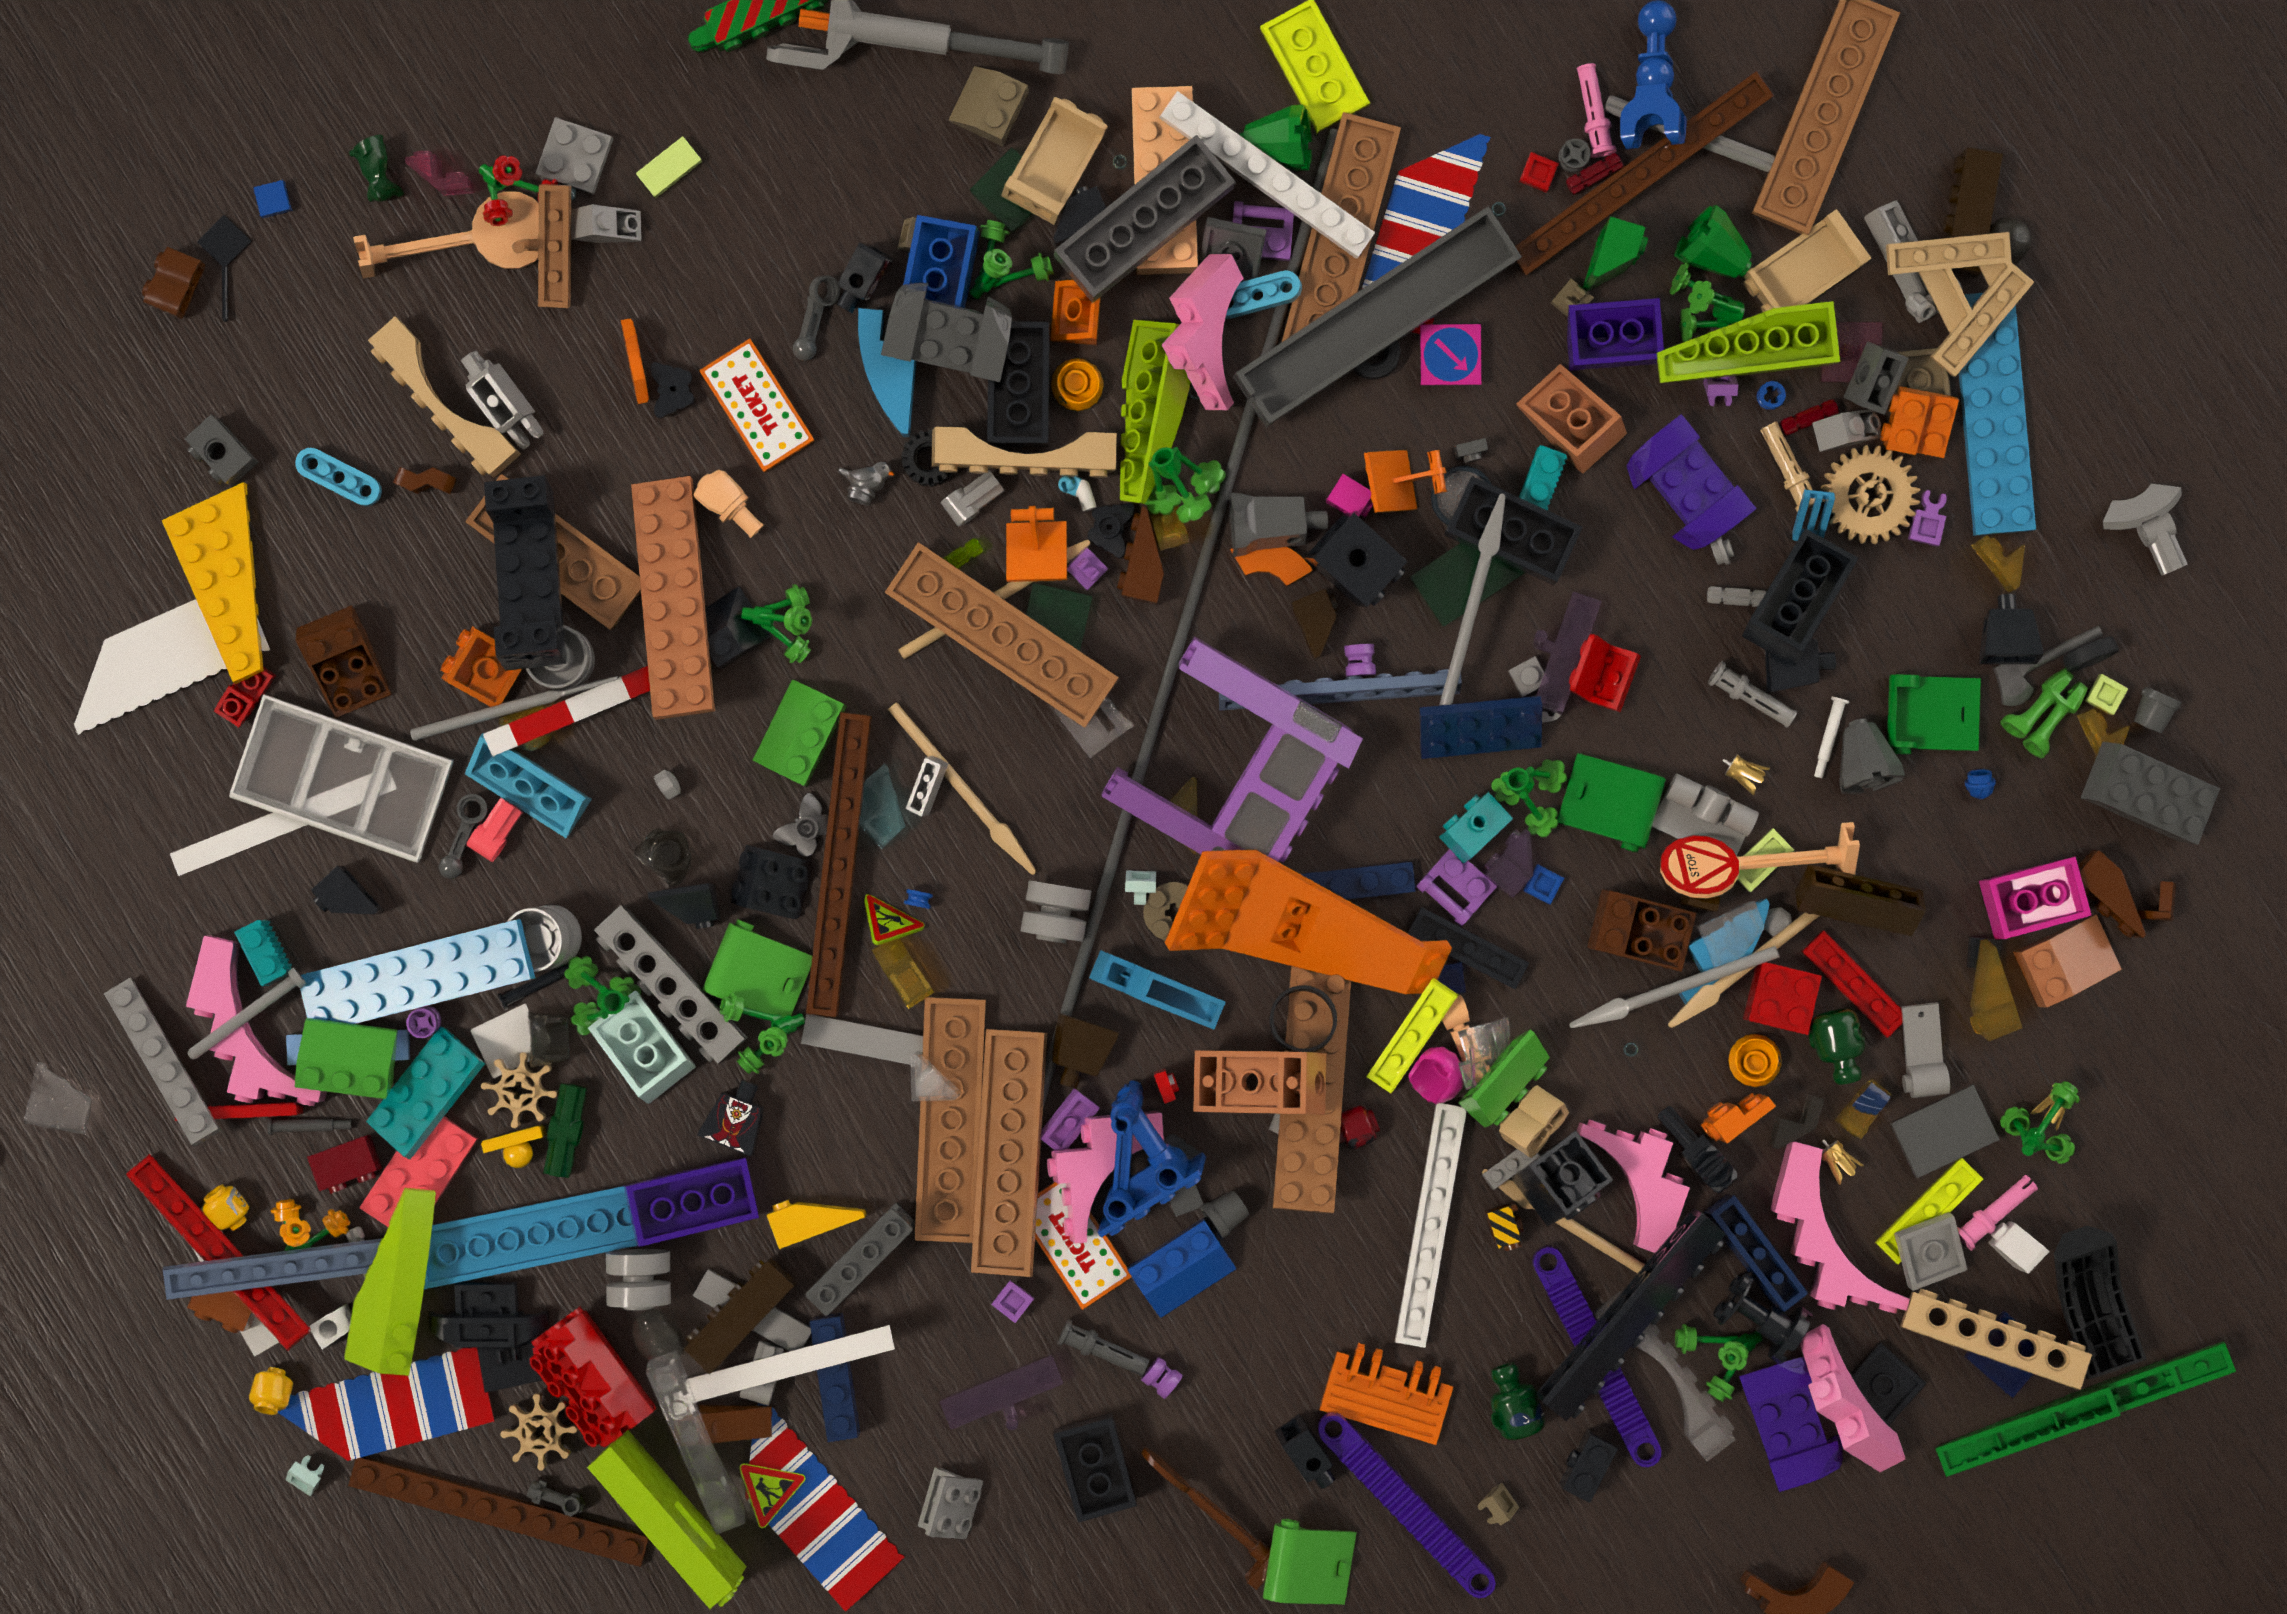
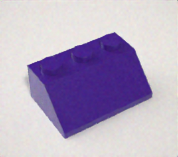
M1660 298L1569 305L1567 330L1569 370L1658 364L1656 353L1664 350Z

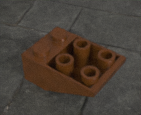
M353 605L296 628L295 641L335 718L391 695L370 640Z
M1601 890L1587 948L1682 972L1696 913L1610 890Z

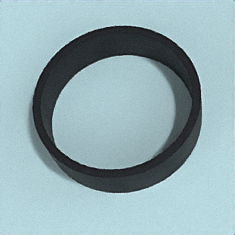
M1307 985L1294 986L1285 990L1275 1000L1269 1017L1270 1030L1277 1043L1290 1052H1316L1331 1040L1337 1026V1012L1332 1000L1320 989ZM1298 991L1314 993L1321 997L1329 1006L1333 1018L1332 1030L1321 1044L1312 1048H1296L1284 1042L1278 1035L1274 1026V1011L1278 1003L1291 993Z

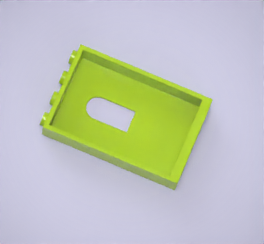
M629 1430L626 1431L621 1437L611 1443L587 1468L709 1609L716 1604L722 1607L735 1595L734 1593L738 1590L737 1587L744 1579L742 1574L747 1566Z

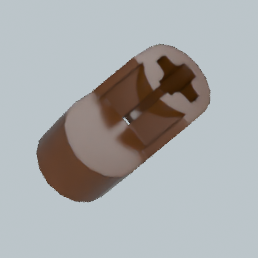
M399 467L392 483L416 494L431 487L451 494L457 478L433 467L418 475Z

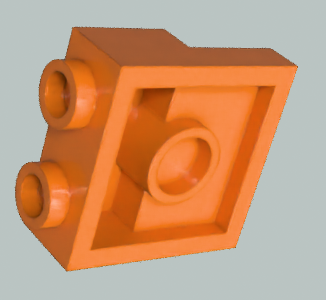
M1898 386L1897 392L1893 394L1888 406V412H1891L1889 423L1883 424L1880 440L1884 441L1883 444L1887 450L1913 455L1920 453L1944 458L1959 402L1958 397Z
M474 626L469 631L464 629L456 641L459 649L455 656L449 655L441 666L440 671L444 672L441 678L490 707L502 704L522 669L505 671L496 657L495 639Z
M1753 1093L1738 1103L1740 1108L1728 1102L1725 1104L1719 1102L1707 1111L1709 1116L1703 1120L1704 1123L1701 1124V1127L1711 1139L1714 1138L1715 1141L1720 1140L1729 1143L1775 1108V1104L1768 1096L1762 1094L1754 1095Z

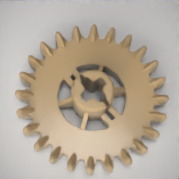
M1865 445L1862 448L1861 455L1857 452L1856 448H1852L1850 453L1851 459L1845 454H1841L1840 461L1842 465L1835 462L1831 463L1835 474H1824L1830 484L1822 485L1821 489L1835 494V501L1831 512L1834 516L1829 521V524L1832 525L1839 522L1840 525L1837 530L1839 534L1847 529L1849 530L1848 540H1852L1858 534L1861 544L1865 543L1867 536H1869L1872 544H1877L1878 535L1887 542L1890 540L1889 531L1899 536L1901 532L1898 525L1903 527L1910 526L1905 516L1914 517L1916 512L1909 507L1920 504V501L1912 498L1911 495L1918 493L1921 489L1910 486L1918 477H1907L1906 474L1912 466L1900 467L1903 456L1891 460L1892 450H1888L1882 456L1881 446H1876L1871 454L1868 445ZM1866 473L1873 474L1871 479L1867 482H1865L1859 475ZM1856 479L1860 486L1856 489L1855 494L1848 495L1849 487L1853 480ZM1883 479L1886 480L1891 491L1886 490L1882 483ZM1874 487L1875 490L1873 494L1877 496V498L1869 501V494L1865 491ZM1887 495H1891L1890 505L1884 511L1881 504L1885 501ZM1849 499H1856L1859 505L1856 511L1849 503ZM1875 507L1880 513L1879 516L1867 517L1869 510Z

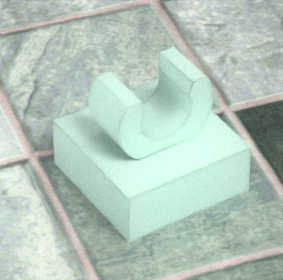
M1126 870L1125 892H1134V905H1146V893H1156V871Z
M307 1455L303 1458L301 1464L295 1461L287 1473L286 1481L311 1497L318 1488L324 1465L321 1464L317 1470L310 1471L307 1468V1464L310 1462L311 1456Z

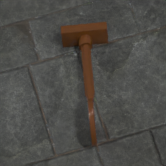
M1145 1447L1141 1454L1149 1464L1175 1487L1187 1493L1199 1508L1249 1550L1248 1553L1257 1560L1244 1575L1247 1583L1257 1590L1266 1579L1271 1545L1268 1546L1261 1539H1255L1202 1492L1189 1486L1182 1476L1167 1462Z

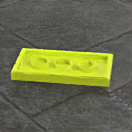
M1308 0L1260 26L1262 34L1300 104H1304L1305 109L1308 110L1310 122L1316 133L1341 121L1343 112L1354 114L1370 105L1366 94L1314 0Z

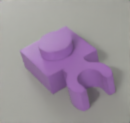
M1926 490L1921 496L1924 510H1914L1916 515L1912 519L1908 540L1937 547L1940 546L1946 516L1939 515L1938 511L1946 503V494H1940L1938 503L1933 504L1929 500L1930 491Z

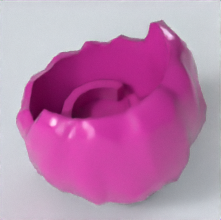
M1431 1047L1421 1054L1408 1077L1413 1088L1420 1093L1423 1099L1427 1100L1428 1103L1433 1102L1436 1105L1445 1103L1458 1095L1464 1087L1466 1073L1464 1071V1064L1459 1061L1455 1053L1445 1047Z

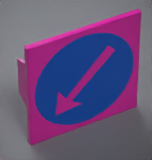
M1481 324L1420 326L1421 385H1481Z

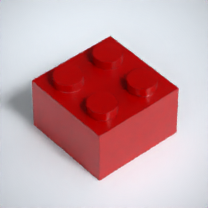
M1767 962L1755 966L1743 1020L1808 1035L1822 976Z

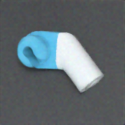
M1063 476L1059 479V489L1064 493L1078 497L1083 512L1097 507L1087 480L1078 476Z

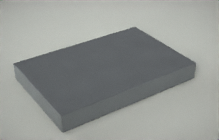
M1973 1084L1890 1122L1915 1178L1924 1176L2000 1140Z

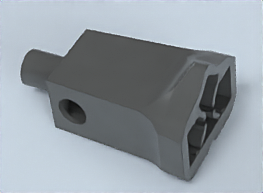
M1230 493L1229 517L1233 557L1244 556L1256 550L1305 545L1307 530L1328 528L1327 511L1305 512L1304 497H1255L1243 493Z

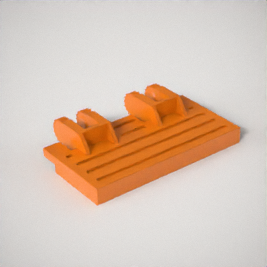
M1357 1344L1350 1369L1346 1368L1350 1355L1336 1352L1319 1409L1321 1411L1339 1413L1347 1419L1434 1445L1437 1444L1453 1390V1386L1440 1383L1437 1395L1435 1394L1441 1367L1434 1366L1430 1373L1427 1390L1423 1391L1416 1389L1423 1371V1362L1416 1360L1409 1384L1406 1386L1404 1384L1408 1373L1382 1365L1380 1375L1376 1377L1383 1354L1381 1349L1376 1348L1375 1352H1373L1368 1374L1358 1371L1361 1359L1365 1353V1344Z

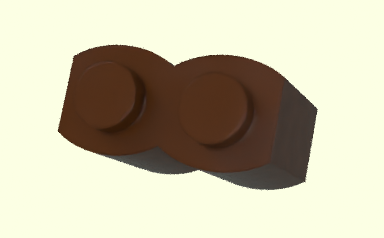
M167 247L164 252H160L156 257L154 263L156 273L152 280L148 279L143 287V302L150 307L182 320L202 277L205 264L201 260Z

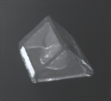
M919 1051L912 1055L910 1058L911 1101L956 1100L962 1092Z

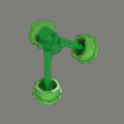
M987 220V224L981 225L980 228L982 229L981 238L989 241L980 275L975 279L976 284L970 290V294L979 299L984 292H989L993 287L1035 274L1037 282L1045 279L1049 281L1048 275L1054 274L1049 256L1043 258L1042 254L1038 253L1039 256L1031 258L1033 267L1007 275L1010 272L1009 268L1012 267V260L1003 250L994 249L995 242L1004 243L1005 236L1009 235V231L1004 230V223Z
M796 584L792 585L793 588L785 590L787 599L774 604L765 605L764 607L755 606V608L743 607L742 619L752 620L753 624L761 625L762 628L772 633L788 646L784 655L790 659L789 663L797 661L800 664L810 653L811 649L807 647L809 640L805 641L799 636L800 634L807 633L812 624L810 611L805 608V605L810 604L804 587L799 588ZM790 606L785 615L775 614V610ZM773 622H784L785 628L797 637L791 641L773 626Z
M734 992L729 997H723L720 1004L719 1013L724 1015L725 1022L729 1020L739 1021L742 1014L771 1021V1028H768L767 1031L763 1030L758 1036L760 1048L756 1052L749 1046L743 1052L738 1051L741 1058L737 1062L748 1074L752 1071L756 1074L760 1073L759 1069L765 1064L760 1058L762 1054L780 1056L784 1052L783 1049L787 1046V1035L795 1032L797 1027L805 1024V1019L801 1013L782 1017V1015L745 1008L744 998L736 996Z
M2066 1081L2052 1085L2053 1090L2050 1093V1098L2055 1104L2038 1128L2033 1127L2029 1129L2030 1115L2024 1108H2009L2004 1116L2001 1117L2000 1124L2007 1133L2021 1136L2022 1153L2024 1155L2031 1156L2034 1152L2045 1150L2047 1156L2052 1161L2064 1164L2074 1154L2075 1145L2066 1134L2052 1136L2044 1143L2046 1137L2044 1131L2060 1107L2070 1109L2075 1102L2078 1103L2080 1101L2077 1095L2078 1089Z
M1682 1324L1681 1329H1676L1675 1346L1676 1348H1681L1683 1354H1686V1351H1695L1697 1343H1724V1347L1719 1349L1718 1356L1722 1360V1365L1728 1371L1723 1379L1714 1375L1710 1383L1706 1382V1385L1710 1387L1707 1393L1721 1402H1724L1725 1398L1731 1400L1733 1398L1731 1394L1735 1388L1728 1384L1736 1369L1741 1370L1746 1366L1748 1353L1755 1349L1757 1343L1762 1341L1761 1334L1755 1330L1750 1334L1744 1333L1739 1337L1697 1336L1696 1327H1687V1324Z

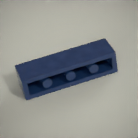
M1726 1194L1703 1212L1725 1233L1724 1241L1746 1270L1754 1274L1755 1282L1774 1307L1785 1312L1808 1294L1735 1195Z
M843 1313L812 1317L810 1320L813 1345L846 1337ZM850 1361L818 1369L817 1375L827 1442L858 1438L861 1432Z

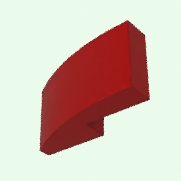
M263 667V672L237 684L233 683V685L227 687L214 712L235 726L241 727L262 699L276 675Z

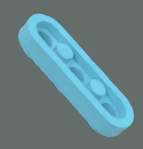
M1286 270L1240 282L1231 299L1234 300V305L1228 308L1225 318L1231 319L1291 303L1300 296L1302 283L1295 273ZM1291 284V291L1284 293L1282 291L1284 285ZM1263 292V297L1260 300H1254L1255 293Z
M315 448L303 449L296 457V469L302 476L362 506H372L379 501L382 489L380 483L375 478ZM312 459L318 461L315 469H310L308 466ZM342 472L345 476L344 481L337 483L335 477L338 473ZM366 486H370L371 494L367 497H364L362 495V489Z

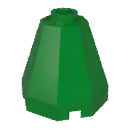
M1304 104L1291 105L1245 125L1244 132L1240 133L1241 137L1283 167L1295 171L1309 170L1312 149H1307L1308 142H1312L1309 113L1305 109Z
M1713 205V207L1708 206L1692 221L1688 227L1691 232L1687 239L1684 236L1681 237L1674 256L1683 263H1689L1691 266L1730 279L1744 276L1752 265L1750 249L1726 212L1717 205Z

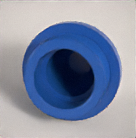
M1977 769L1967 773L1968 779L1965 780V786L1972 797L1984 799L1993 793L1996 780L1992 777V771Z

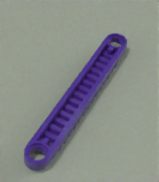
M1551 1246L1540 1247L1533 1255V1267L1575 1347L1597 1321L1561 1253ZM1546 1253L1553 1254L1557 1260L1555 1267L1551 1270L1542 1269L1539 1263L1541 1256ZM1619 1367L1615 1372L1610 1370L1603 1378L1605 1384L1598 1394L1631 1458L1641 1467L1654 1466L1661 1458L1660 1444L1621 1368ZM1643 1443H1650L1654 1448L1652 1457L1646 1460L1639 1458L1637 1454L1638 1447Z
M1335 1412L1322 1416L1318 1424L1319 1436L1338 1456L1340 1461L1356 1475L1359 1481H1362L1365 1487L1381 1501L1383 1506L1406 1527L1408 1532L1431 1553L1433 1558L1470 1595L1476 1598H1486L1491 1595L1496 1583L1490 1568L1344 1416ZM1337 1421L1341 1424L1342 1431L1338 1436L1331 1437L1326 1434L1324 1429L1328 1422ZM1476 1574L1487 1576L1489 1581L1485 1588L1476 1589L1472 1586L1471 1580Z

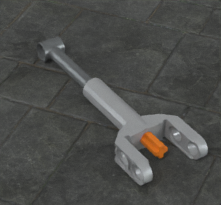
M831 0L830 13L800 9L798 27L828 31L826 49L781 43L779 45L767 46L766 59L776 63L823 70L857 42L943 55H946L948 49L1037 62L1039 63V70L1043 72L1064 74L1066 72L1069 42L1057 38H1043L1042 45L951 32L950 25L862 12L853 0Z

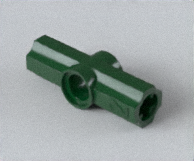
M561 1083L555 1114L551 1117L547 1133L549 1146L543 1171L545 1174L569 1178L571 1175L575 1149L580 1143L584 1122L581 1119L587 1093L586 1087Z

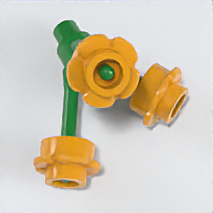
M294 1199L277 1201L276 1207L271 1209V1213H274L275 1221H284V1224L280 1227V1236L283 1237L286 1243L284 1251L310 1248L328 1233L338 1238L342 1234H347L349 1230L350 1220L341 1210L334 1212L333 1209H329L328 1215L322 1219L325 1228L310 1238V1225L307 1221L300 1220L298 1209H301V1205L295 1204Z

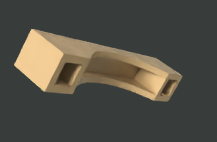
M396 316L368 340L374 347L371 353L380 363L384 364L387 361L394 370L390 374L402 387L406 384L410 386L414 391L411 395L414 401L422 409L428 406L434 413L431 417L433 422L442 431L447 428L455 436L451 440L452 443L463 454L468 451L473 456L474 460L471 464L482 476L488 473L495 478L521 455L504 434L495 428L481 426L464 420L442 403L426 376L422 361L421 342Z
M935 427L932 430V467H939L940 472H957V467L969 468L970 473H988V468L1000 469V474L1007 475L1018 474V470H1030V475L1036 476L1048 475V471H1060V476L1068 477L1078 476V472H1090V477L1105 478L1108 477V473L1116 470L1117 433L1086 432L1074 442L1060 449L1045 453L1021 454L993 447L977 438L967 428Z

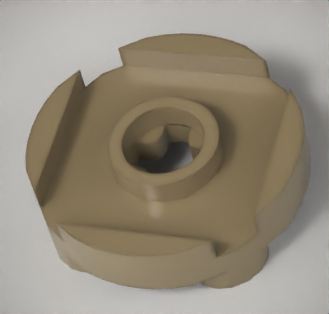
M1179 882L1164 883L1156 888V893L1149 894L1146 905H1144V920L1148 929L1156 937L1166 941L1173 921L1170 916H1165V910L1170 909L1171 903H1176L1177 908L1180 907L1188 886Z

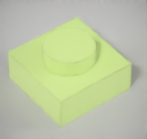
M2099 674L2085 702L2109 715H2114L2128 688L2103 674Z

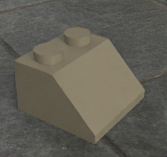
M974 66L949 121L1003 147L1029 94L1028 85L1001 72Z

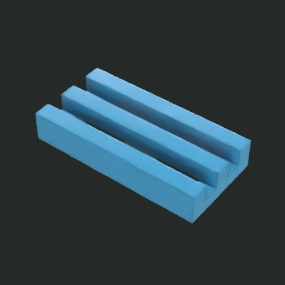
M1804 489L1792 531V540L1798 541L1804 531L1802 526L1810 498H1815L1807 529L1824 538L1835 501L1834 493ZM1822 499H1826L1818 529L1814 530Z

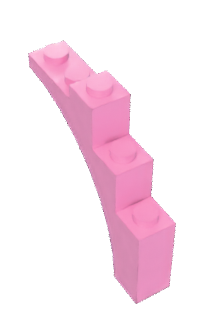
M212 935L203 937L186 1007L195 1009V1015L212 1018L213 1014H215L211 1033L243 1010L238 991L237 975L240 943ZM248 1022L209 1049L215 1051L214 1057L232 1061L233 1056L236 1057L227 1089L228 1093L236 1094L235 1100L253 1103L254 1099L257 1100L264 1097L266 1089L268 1090V1096L285 1099L286 1095L297 1097L296 1102L303 1105L314 1106L315 1102L325 1101L327 1091L295 1087V1075L283 1068L267 1053L253 1034Z
M1788 1140L1770 1210L1778 1213L1776 1219L1795 1223V1219L1798 1218L1790 1250L1791 1254L1798 1256L1797 1262L1809 1266H1815L1816 1261L1819 1262L1810 1296L1818 1300V1306L1835 1310L1836 1305L1845 1307L1847 1296L1850 1295L1849 1301L1867 1306L1868 1301L1880 1303L1879 1309L1897 1314L1898 1309L1907 1311L1909 1298L1884 1289L1868 1279L1847 1259L1835 1242L1825 1220L1820 1199L1819 1170L1823 1149Z

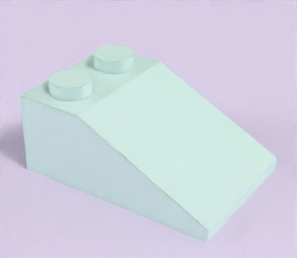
M635 990L628 996L630 1000L625 1003L621 1012L609 1014L606 1019L599 1018L588 1029L636 1095L647 1104H650L696 1068V1065Z

